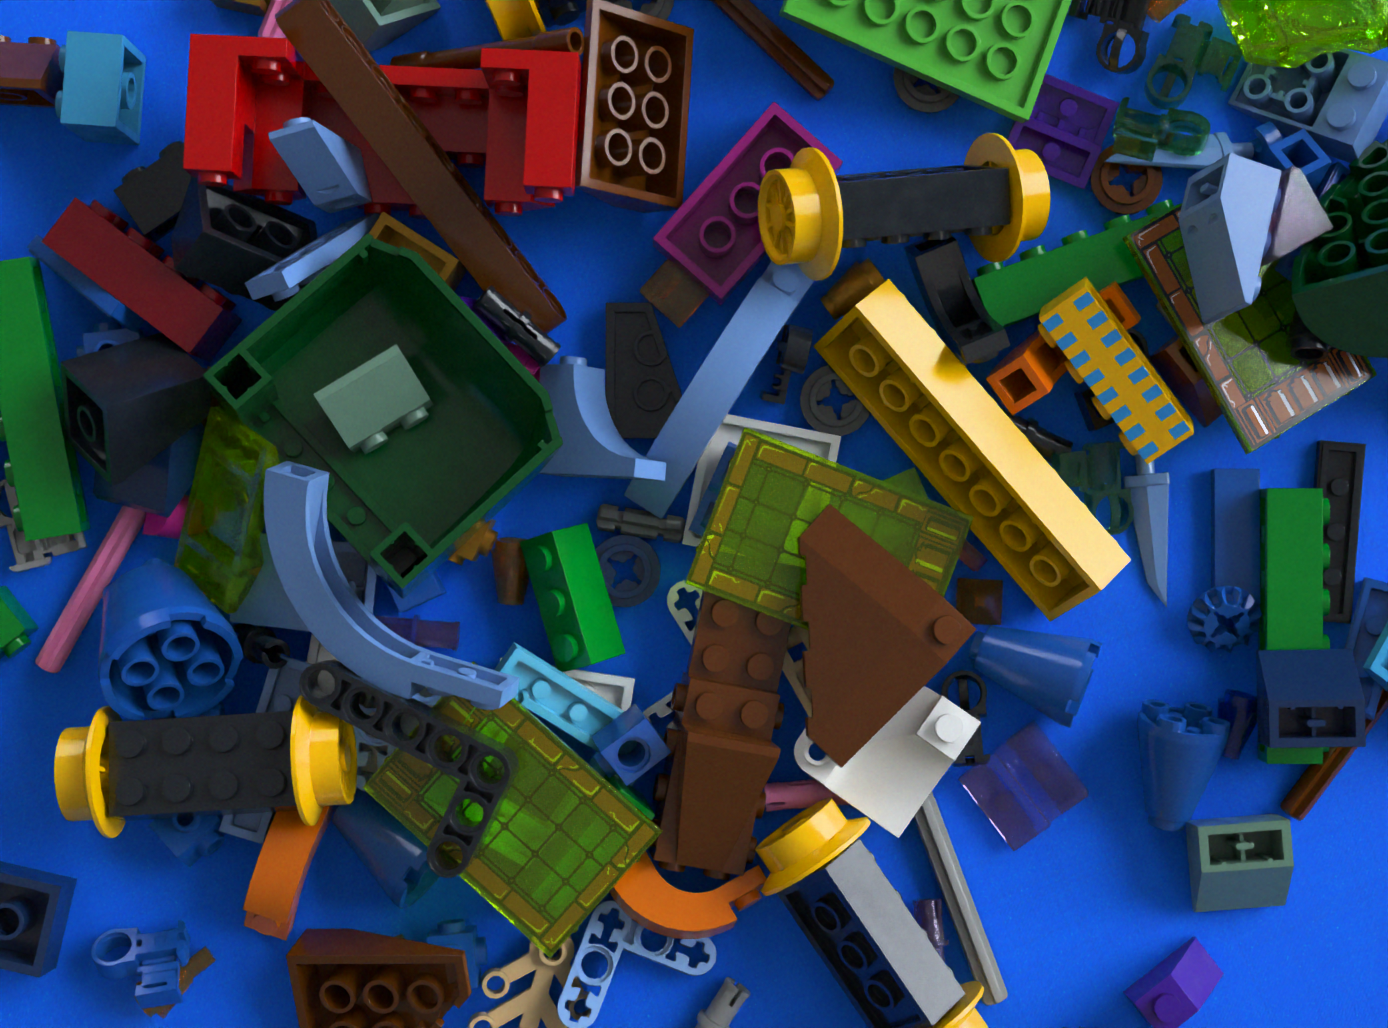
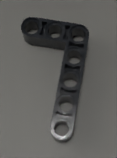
M325 660L307 667L301 674L299 688L303 698L310 704L461 780L431 840L426 856L430 869L438 876L451 878L465 871L477 858L517 776L519 762L515 752L505 744L412 697L405 699L373 685L345 667L338 660ZM322 670L328 671L335 680V688L331 695L321 691L318 686L317 679ZM363 691L372 694L377 701V709L373 716L365 714L359 706V698ZM404 713L412 714L418 720L419 732L416 737L406 735L401 729L400 720ZM450 734L459 739L462 747L459 758L449 757L443 751L442 740L445 735ZM487 756L497 757L504 765L502 779L490 778L484 771L483 764ZM466 799H473L480 803L483 808V818L481 821L475 822L466 817L463 811V804ZM450 841L460 847L463 855L461 863L455 864L445 858L443 854L444 842Z

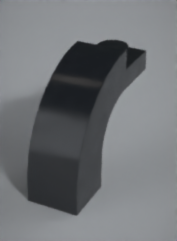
M953 236L948 239L938 240L922 239L904 247L917 286L943 342L964 365L987 362L995 358L999 351L1010 346L1005 329L989 315L983 306L968 274L958 242Z

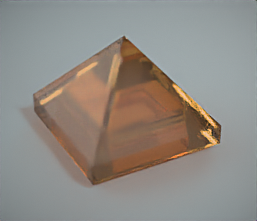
M957 578L956 610L971 624L1001 625L1003 580Z

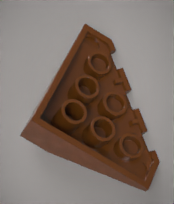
M828 504L797 538L798 556H805L806 585L799 586L801 622L808 621L809 651H802L804 688L811 687L812 717H805L806 736L838 767L842 768L947 664L975 632L976 628L942 595L831 504Z
M336 928L306 929L286 955L300 1028H441L444 1024L442 1017L453 1005L459 1009L472 993L465 950L355 929Z

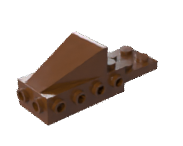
M703 587L687 670L683 672L681 683L675 684L672 693L671 710L675 711L672 728H666L663 738L671 753L666 756L663 773H657L655 778L653 800H656L657 804L655 816L649 822L659 834L648 845L647 849L653 860L659 861L658 866L660 868L676 872H684L686 866L702 868L705 876L729 880L730 874L744 876L746 863H753L756 853L755 848L757 847V838L752 836L755 818L761 819L763 816L766 793L762 792L780 755L781 749L771 741L773 729H780L784 715V703L779 702L780 695L777 691L792 621L778 616V614L776 615L752 606L750 602L744 603Z

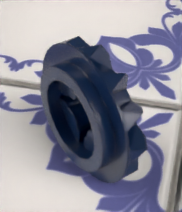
M618 535L605 540L595 549L611 605L632 607L644 602L654 593L660 580L661 570L658 556L648 543L635 536ZM636 554L638 557L634 561L635 565L632 570L637 574V578L642 581L640 585L635 581L631 582L625 579L621 584L618 583L613 588L612 584L615 581L614 578L617 572L612 568L613 565L608 562V559L611 558L615 562L618 560L621 563H625Z

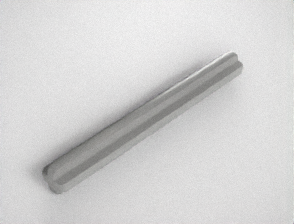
M931 791L913 818L974 981H979L984 987L981 1000L987 1006L998 1004L1008 997V992L935 797Z

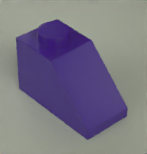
M1192 937L1123 991V993L1151 1028H1178L1200 1010L1224 973L1195 937Z

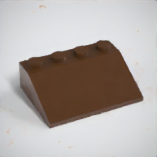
M587 0L576 154V188L611 206L642 213L678 210L682 206L694 29L604 0Z

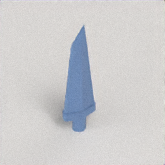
M1215 132L1210 135L1129 145L1104 162L1203 170L1229 153L1252 160L1254 147L1251 142L1231 143L1226 132Z
M1138 453L1135 455L1137 475L1123 477L1124 488H1126L1146 582L1167 607L1170 477L1169 472L1155 473L1154 460L1146 464Z

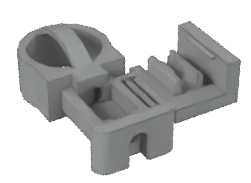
M7 479L0 482V492L5 488L13 518L6 517L7 515L0 509V528L7 527L17 564L9 567L12 571L20 573L31 568L50 565L52 557H45L44 554L52 552L53 556H58L88 548L84 532L74 533L73 536L68 534L26 542L24 532L17 530L14 521L13 507L18 505L15 486L10 487Z

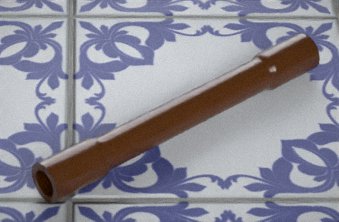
M570 27L540 32L535 36L436 52L421 51L396 55L391 59L390 65L478 69L481 68V48L578 52L581 55L584 51L585 41L579 28Z

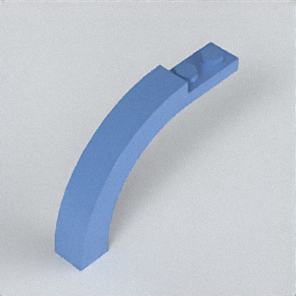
M773 261L770 263L724 329L645 456L651 460L666 462L665 481L632 480L624 496L660 519L664 517L747 382L814 282V280L809 279L801 271L798 264L777 265Z
M285 461L266 469L263 493L264 520L275 569L295 611L309 631L328 652L364 680L405 699H410L427 687V691L434 695H455L470 700L471 705L474 707L494 710L500 709L517 695L519 677L417 646L387 628L364 606L345 578L331 542L327 519L329 472L291 461Z

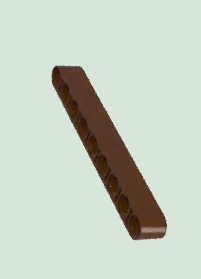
M293 0L276 13L275 19L282 32L482 290L485 291L489 286H494L495 290L519 311L526 310L532 315L530 320L546 334L565 322L567 315L558 299L330 1Z

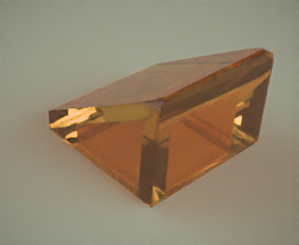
M667 259L640 289V293L646 301L651 303L657 311L678 328L688 320L709 296L699 284L671 259Z

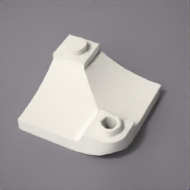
M923 686L842 768L838 767L827 755L820 761L813 760L810 757L809 747L813 742L806 736V727L795 743L794 758L803 772L896 838H899L939 780L957 759L981 722L944 696Z

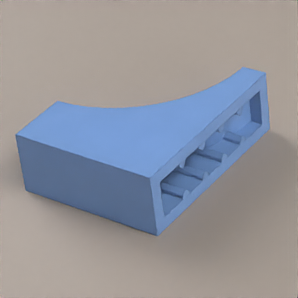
M560 356L559 364H546L540 368L539 383L549 393L553 414L560 437L563 440V445L539 474L562 477L665 481L666 462L651 460L640 455L624 441L616 429L607 405L604 369L588 367L586 358Z

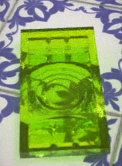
M1218 0V8L1245 62L1263 66L1297 68L1321 54H1331L1345 48L1372 54L1388 47V0Z
M217 406L210 407L174 567L184 571L210 601L229 614L237 612L264 564L260 536L265 527L263 495L265 471L267 468L280 464L276 446L248 426H242L228 412Z

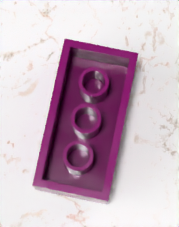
M773 102L653 237V247L721 306L767 254L761 239L758 222V196L765 174L770 170L790 168L797 152L808 147L819 149L827 157L835 175L839 173L843 161L776 102Z

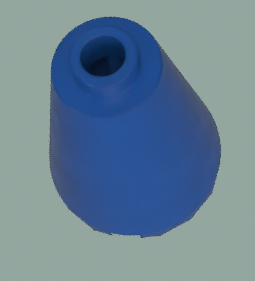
M989 626L986 633L980 631L976 633L970 648L969 657L976 659L974 664L976 670L1058 724L1071 728L1073 716L1076 717L1093 672L1092 664L1095 657L1098 658L1102 644L1093 639Z
M357 788L351 804L332 806V811L335 812L332 819L333 824L397 907L403 909L404 903L407 906H411L438 880L440 876L435 874L427 863L426 854L431 841L383 797L374 792H366Z

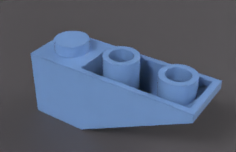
M308 117L290 119L283 123V129L268 133L271 143L314 206L328 213H334L372 202L361 149Z

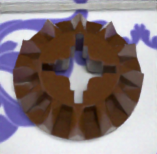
M1123 142L1106 148L1099 154L1091 173L1090 191L1095 194L1101 207H1106L1117 215L1136 214L1146 209L1155 201L1162 187L1163 176L1161 167L1121 164V168H1124L1127 174L1134 173L1136 175L1142 173V176H1139L1130 185V194L1123 185H1109L1120 174V163L1104 161L1124 147L1136 145V143Z

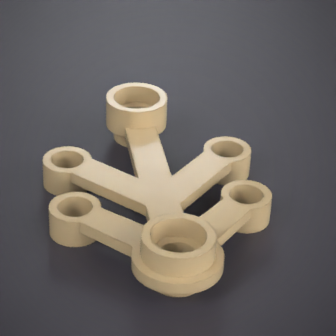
M533 935L529 943V952L501 968H490L485 971L481 977V986L485 995L492 999L503 997L508 992L511 982L534 970L535 973L529 988L487 1012L473 1014L468 1021V1028H474V1025L481 1020L488 1021L490 1028H499L521 1014L518 1028H538L540 1019L543 1020L546 1028H567L558 1018L557 1008L549 995V989L554 974L563 988L571 970L570 962L574 956V943L570 935L559 945L560 952L556 957H546L544 955L546 946ZM493 976H499L504 980L502 987L498 990H491L487 987L488 980ZM574 977L571 986L581 989L574 1002L568 1001V1009L572 1017L578 1020L581 1016L589 1017L591 1009L588 1008L583 1013H578L574 1010L575 1003L580 999H586L589 993L583 990L579 980Z

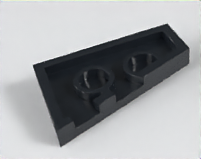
M606 303V400L610 416L623 439H656L681 399L682 394L652 304Z

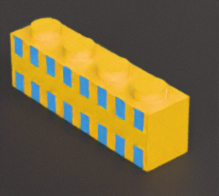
M1084 277L1041 307L1038 318L1041 324L1037 326L1040 334L1050 347L1054 348L1058 345L1068 358L1065 361L1067 370L1078 384L1087 383L1095 394L1092 397L1094 406L1105 420L1111 417L1122 430L1118 433L1119 438L1132 456L1139 453L1146 464H1149L1194 434L1192 418L1087 277Z

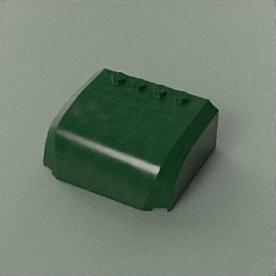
M368 233L203 374L214 398L275 465L291 461L330 473L327 492V519L329 523L402 599L410 594L518 495L540 473L563 445L548 391L417 252L402 246L398 248L374 239L373 235ZM397 344L434 405L426 409L429 416L417 425L405 430L401 424L386 433L389 440L379 448L367 454H364L362 449L354 453L348 448L313 394Z

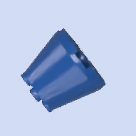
M150 559L142 566L124 573L104 588L102 592L103 611L98 657V678L104 698L115 712L132 721L142 720L144 717H195L213 708L235 687L233 678L238 671L240 661L243 659V652L237 634L230 623L184 571L168 565L163 559Z

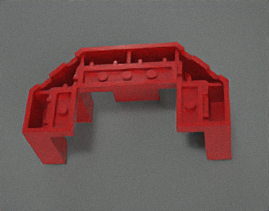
M190 34L183 169L194 178H198V184L223 187L227 186V179L234 180L233 192L265 197V203L274 205H292L295 200L306 199L305 191L271 143L268 133L283 129V123L290 119L308 117L361 149L372 202L357 206L358 209H364V215L376 213L380 216L382 212H385L391 216V210L409 211V217L427 219L309 65L303 60L288 38ZM481 48V70L379 65L451 160H457V166L482 168L484 167V161H486L484 201L488 208L495 209V214L522 216L523 211L555 207V203L563 202V196H574L582 67L578 52Z

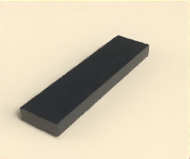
M1317 441L1313 488H1323V498H1328L1330 502L1329 524L1323 525V543H1328L1330 548V566L1327 571H1323V589H1328L1330 594L1329 615L1323 616V621L1351 624L1366 444Z

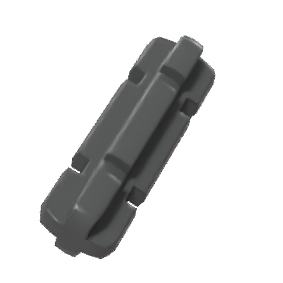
M602 504L599 507L596 526L601 531L614 533L615 529H621V534L654 540L657 539V536H662L663 541L680 543L683 539L685 519L683 517L667 515V519H660L649 511L626 507L625 511H618L619 506Z

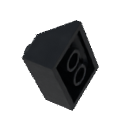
M191 176L171 237L174 269L190 278H198L218 286L230 294L240 295L252 300L245 282L318 238L314 221L280 206L265 203V200L257 196L233 192V186L229 184L223 187L205 186L198 184V178ZM309 283L304 284V285H299V286H300V289L302 290V289H303L306 285H308ZM296 294L279 301H274L272 295L253 301L264 305L270 310L277 311Z

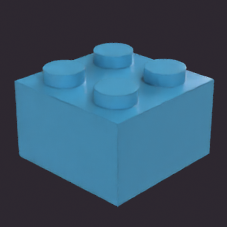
M67 31L66 45H62L59 51V67L61 72L64 73L63 91L59 90L55 99V111L57 117L60 118V123L86 142L140 145L146 56L124 35Z

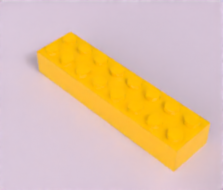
M887 279L856 304L813 346L960 517L968 520L967 526L1049 621L1054 620L1100 592L1131 561L1117 541L1104 529L1088 510L1087 506L1079 500L1060 478L1056 470L1041 456L1027 437L1016 427L998 406L997 402L978 383L966 366L953 354L937 335L936 331L928 325L890 279Z

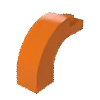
M1116 281L1098 291L1126 330L1139 323L1141 316ZM1037 330L1007 354L992 369L986 380L1013 416L1050 393L1057 380L1068 371L1065 366V361L1068 358L1058 345L1054 348L1050 347L1039 330Z
M332 806L323 807L319 820L314 826H306L302 822L298 810L276 812L260 851L243 907V910L247 911L244 921L245 927L254 929L264 935L287 940L293 928L307 872L317 847L331 821L333 814Z
M644 850L608 891L619 907L642 927L667 937L701 939L733 928L738 919L731 908L736 906L738 911H742L758 902L762 898L759 892L767 878L760 866L757 865L745 872L744 876L740 875L714 890L703 893L686 892L667 883L658 873L647 852Z

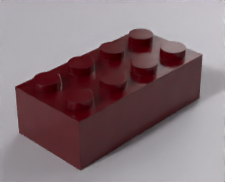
M75 197L41 242L186 352L211 362L242 321L240 317L232 312L236 304L205 282L201 287L197 286L198 278H190L182 272L175 270L171 256L167 254L164 260L160 258L165 251L163 248L132 227L126 232L125 228L129 223L108 207H105L95 199L88 205Z

